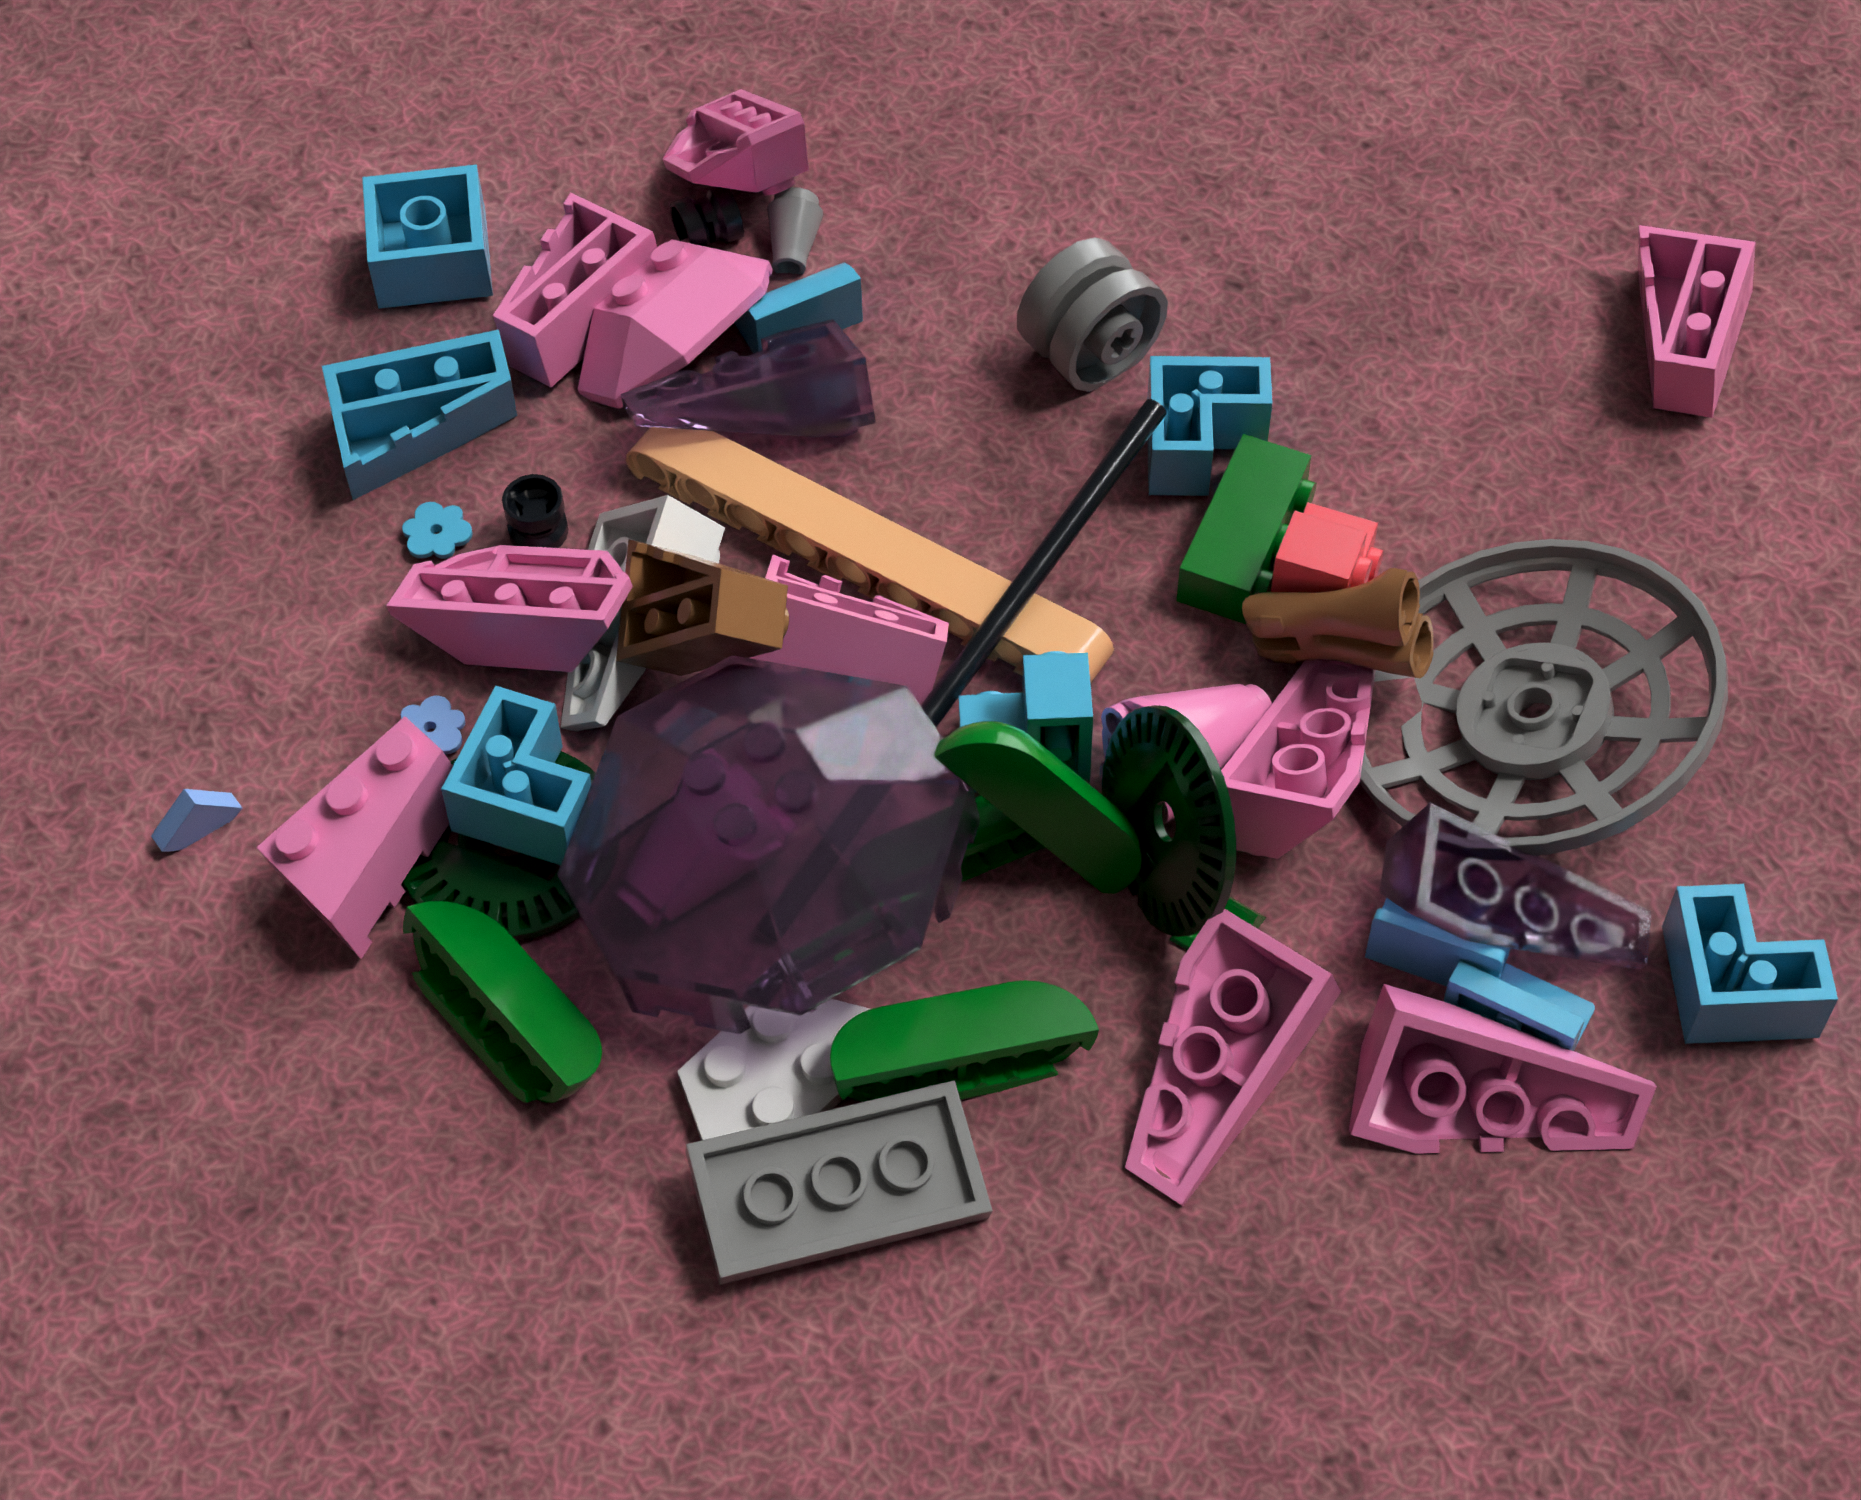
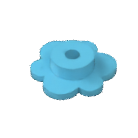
M426 502L418 506L415 510V518L408 519L402 525L403 534L408 538V551L416 558H427L433 554L441 559L449 558L454 554L455 546L467 544L473 535L471 525L463 520V512L460 507L450 505L443 509L436 502Z

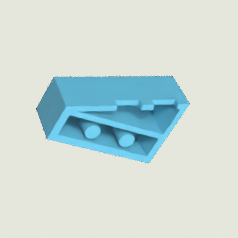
M499 330L322 366L343 467L353 500L464 445L517 416L511 377Z

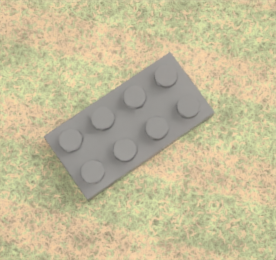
M955 1080L686 1144L685 1152L719 1285L988 1219L993 1211Z

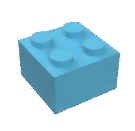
M477 164L362 177L367 263L378 309L493 296L486 210Z

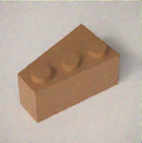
M628 540L625 573L629 576L633 587L621 608L617 662L683 676L782 649L783 638L789 625V613L786 608L788 585L697 556Z

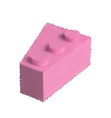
M772 555L765 578L788 585L786 608L789 613L788 629L783 638L782 649L746 658L742 661L755 664L754 667L757 671L770 677L789 678L792 674L814 680L818 688L836 695H845L856 685L863 686L866 692H868V696L875 697L879 705L889 710L910 712L912 708L919 709L933 689L947 642L949 623L879 595L874 597L873 602L841 594L839 592L843 581L827 575L821 576L819 585L787 573L789 560Z
M405 716L256 847L285 883L360 959H362L372 944L368 934L386 906L395 908L405 893L401 884L420 855L425 857L430 855L449 825L441 788L453 765L444 752Z

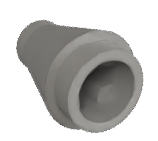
M790 187L787 190L776 193L774 200L767 207L773 252L772 268L776 273L804 274L807 259L824 214L819 206V199L813 192L803 188Z

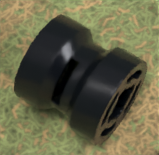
M714 187L708 189L705 196L697 200L685 197L670 203L672 222L680 241L689 238V243L708 247L710 243L719 240L728 244L744 237L741 214L729 188Z
M530 474L517 478L506 487L502 496V504L506 521L508 522L507 528L511 543L514 546L561 547L567 539L569 528L564 512L565 506L561 487L555 480L545 475Z

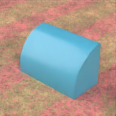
M840 263L767 292L734 324L759 363L862 322L861 278L850 265Z

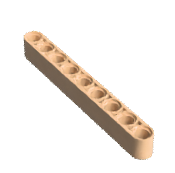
M672 411L662 413L626 454L627 465L638 479L641 480L646 476L661 484L658 489L689 505L694 501L710 509L707 513L708 515L738 530L743 526L759 534L760 536L757 540L788 556L792 552L810 561L807 564L808 566L841 581L844 578L860 586L858 592L872 599L879 595L948 622V632L963 639L964 641L961 643L963 646L967 644L1012 583V581ZM1034 594L988 659L995 662L997 658H1000L1016 666L1014 672L1023 676V655H1041L1050 651L1088 653L1090 683H1092L1112 656L1114 647L1109 636L1096 624Z

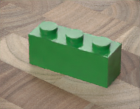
M1242 435L1179 568L1177 602L1246 624L1242 612L1243 601L1253 594L1271 592L1273 572L1270 569L1294 510L1303 513L1307 502L1312 503L1317 483L1308 480L1312 455L1253 436Z

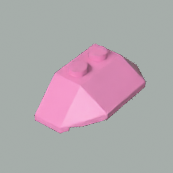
M740 89L691 110L686 118L688 126L676 135L662 158L667 170L692 183L755 193L762 191L766 196L773 195L792 187L795 184L793 177L808 171L804 121L800 112Z
M673 239L659 245L653 250L648 261L631 276L619 280L612 287L611 293L594 307L578 385L579 393L592 402L620 409L634 399V393L656 386L687 366L766 294L769 276L773 271L769 260Z
M498 545L458 554L435 566L432 561L414 564L386 607L391 616L463 664L573 672L607 631L633 585L629 576L622 571L619 564L608 551Z

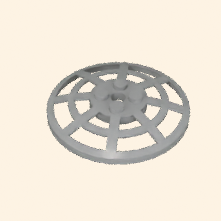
M1545 539L1514 542L1485 549L1448 563L1418 580L1420 591V608L1418 613L1424 615L1433 607L1447 600L1463 628L1452 634L1433 650V659L1426 674L1421 679L1414 678L1422 701L1421 711L1401 726L1404 746L1409 758L1372 767L1364 749L1359 784L1378 808L1403 828L1435 844L1470 854L1500 857L1549 855L1585 847L1621 833L1658 811L1687 785L1707 759L1721 731L1728 702V668L1718 629L1702 601L1679 578L1655 562L1622 548L1590 541ZM1549 570L1571 571L1562 604L1523 605L1486 616L1470 588L1486 581L1518 573ZM1596 576L1614 578L1647 592L1668 606L1676 614L1677 618L1646 640L1637 630L1622 620L1602 611L1588 608ZM1556 625L1550 643H1528L1506 649L1498 637V634L1526 626ZM1582 629H1586L1611 639L1624 648L1628 654L1601 669L1591 657L1577 650L1576 647ZM1693 636L1702 651L1709 676V706L1706 717L1669 718L1671 713V690L1666 670L1661 660ZM1473 646L1475 647L1484 662L1470 674L1461 690L1433 684L1436 677L1451 662ZM1376 670L1374 682L1413 677ZM1644 673L1651 692V712L1649 718L1614 716L1611 692ZM1426 703L1455 713L1462 739L1427 752L1421 731L1423 704ZM1533 703H1544L1551 706L1545 714L1536 718H1525L1519 715L1521 710L1529 708ZM1605 740L1639 742L1637 748L1625 763L1600 782L1585 764V761L1599 750ZM1697 741L1675 771L1644 797L1622 809L1611 796L1622 789L1643 770L1656 753L1660 743ZM1476 760L1481 766L1498 774L1486 799L1459 788L1441 772ZM1561 775L1574 792V795L1543 803H1514L1525 780L1544 779ZM1422 779L1430 789L1447 802L1478 815L1467 833L1438 826L1407 811L1392 798L1385 788ZM1584 808L1596 819L1595 822L1579 828L1543 836L1495 837L1505 820L1549 819L1571 814Z

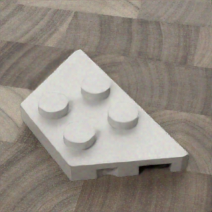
M773 983L678 1070L679 1081L695 1120L700 1139H710L832 1110L843 1100L837 1091L831 1071L830 1052L833 1040L845 1023L856 1015L870 1010V1008Z

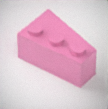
M571 192L563 203L565 215L555 230L547 229L540 242L543 250L533 266L524 265L493 314L510 367L549 387H553L584 359L594 307L611 293L612 287L619 280L631 276L648 261L653 250L657 248L653 231Z
M1639 225L1638 278L1653 408L1713 418L1752 294L1755 242Z

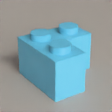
M1150 356L1147 399L1160 403L1165 408L1166 415L1148 438L1149 495L1209 496L1213 449H1236L1243 434L1268 441L1272 412L1270 357Z
M1050 651L1041 655H1023L1022 693L985 691L977 695H959V728L981 721H996L1013 725L1031 735L1090 784L1093 707L1088 653ZM962 780L963 793H977Z
M495 685L441 791L451 831L571 869L597 814L590 774L555 763L563 748L555 703Z
M1744 884L1677 886L1663 922L1662 930L1685 1044L1819 1038L1838 1001L1825 940L1757 942Z

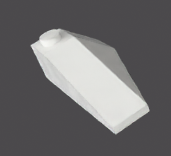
M665 495L600 513L588 550L608 551L623 572L626 569L629 539L719 563L720 551L718 549L725 527L673 497ZM621 608L603 636L573 672H568L561 728L581 731L606 726L646 670L644 667L616 661Z

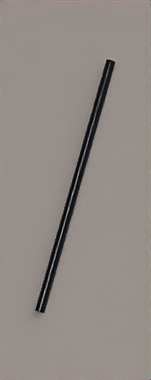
M1147 399L762 920L757 927L759 933L777 944L780 942L959 698V695L962 694L1165 417L1166 410L1160 403L1152 399Z

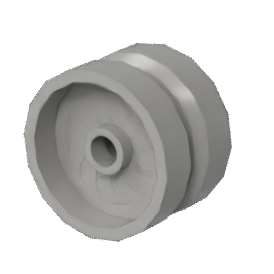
M1094 237L1078 241L1059 252L1037 273L1024 292L1017 310V330L1042 357L1050 359L1057 372L1075 389L1090 392L1132 368L1144 358L1159 337L1165 323L1168 300L1163 291L1143 272L1134 270L1129 260L1109 241Z

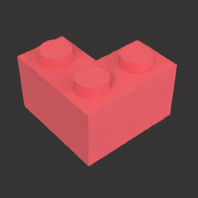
M1307 502L1303 513L1294 510L1275 557L1271 592H1327L1350 588L1371 581L1377 577L1384 550L1374 548L1378 523Z

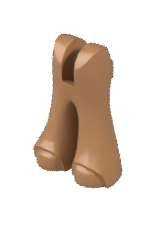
M1389 568L1371 581L1350 588L1317 593L1262 592L1248 596L1242 603L1243 616L1248 629L1253 634V643L1258 655L1275 663L1296 664L1297 661L1331 660L1421 679L1428 671L1434 655L1432 622L1429 616L1418 613L1420 608L1419 582L1416 574L1412 571Z

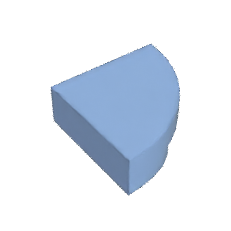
M183 789L151 837L162 852L185 849L232 821L242 810V806L232 793Z

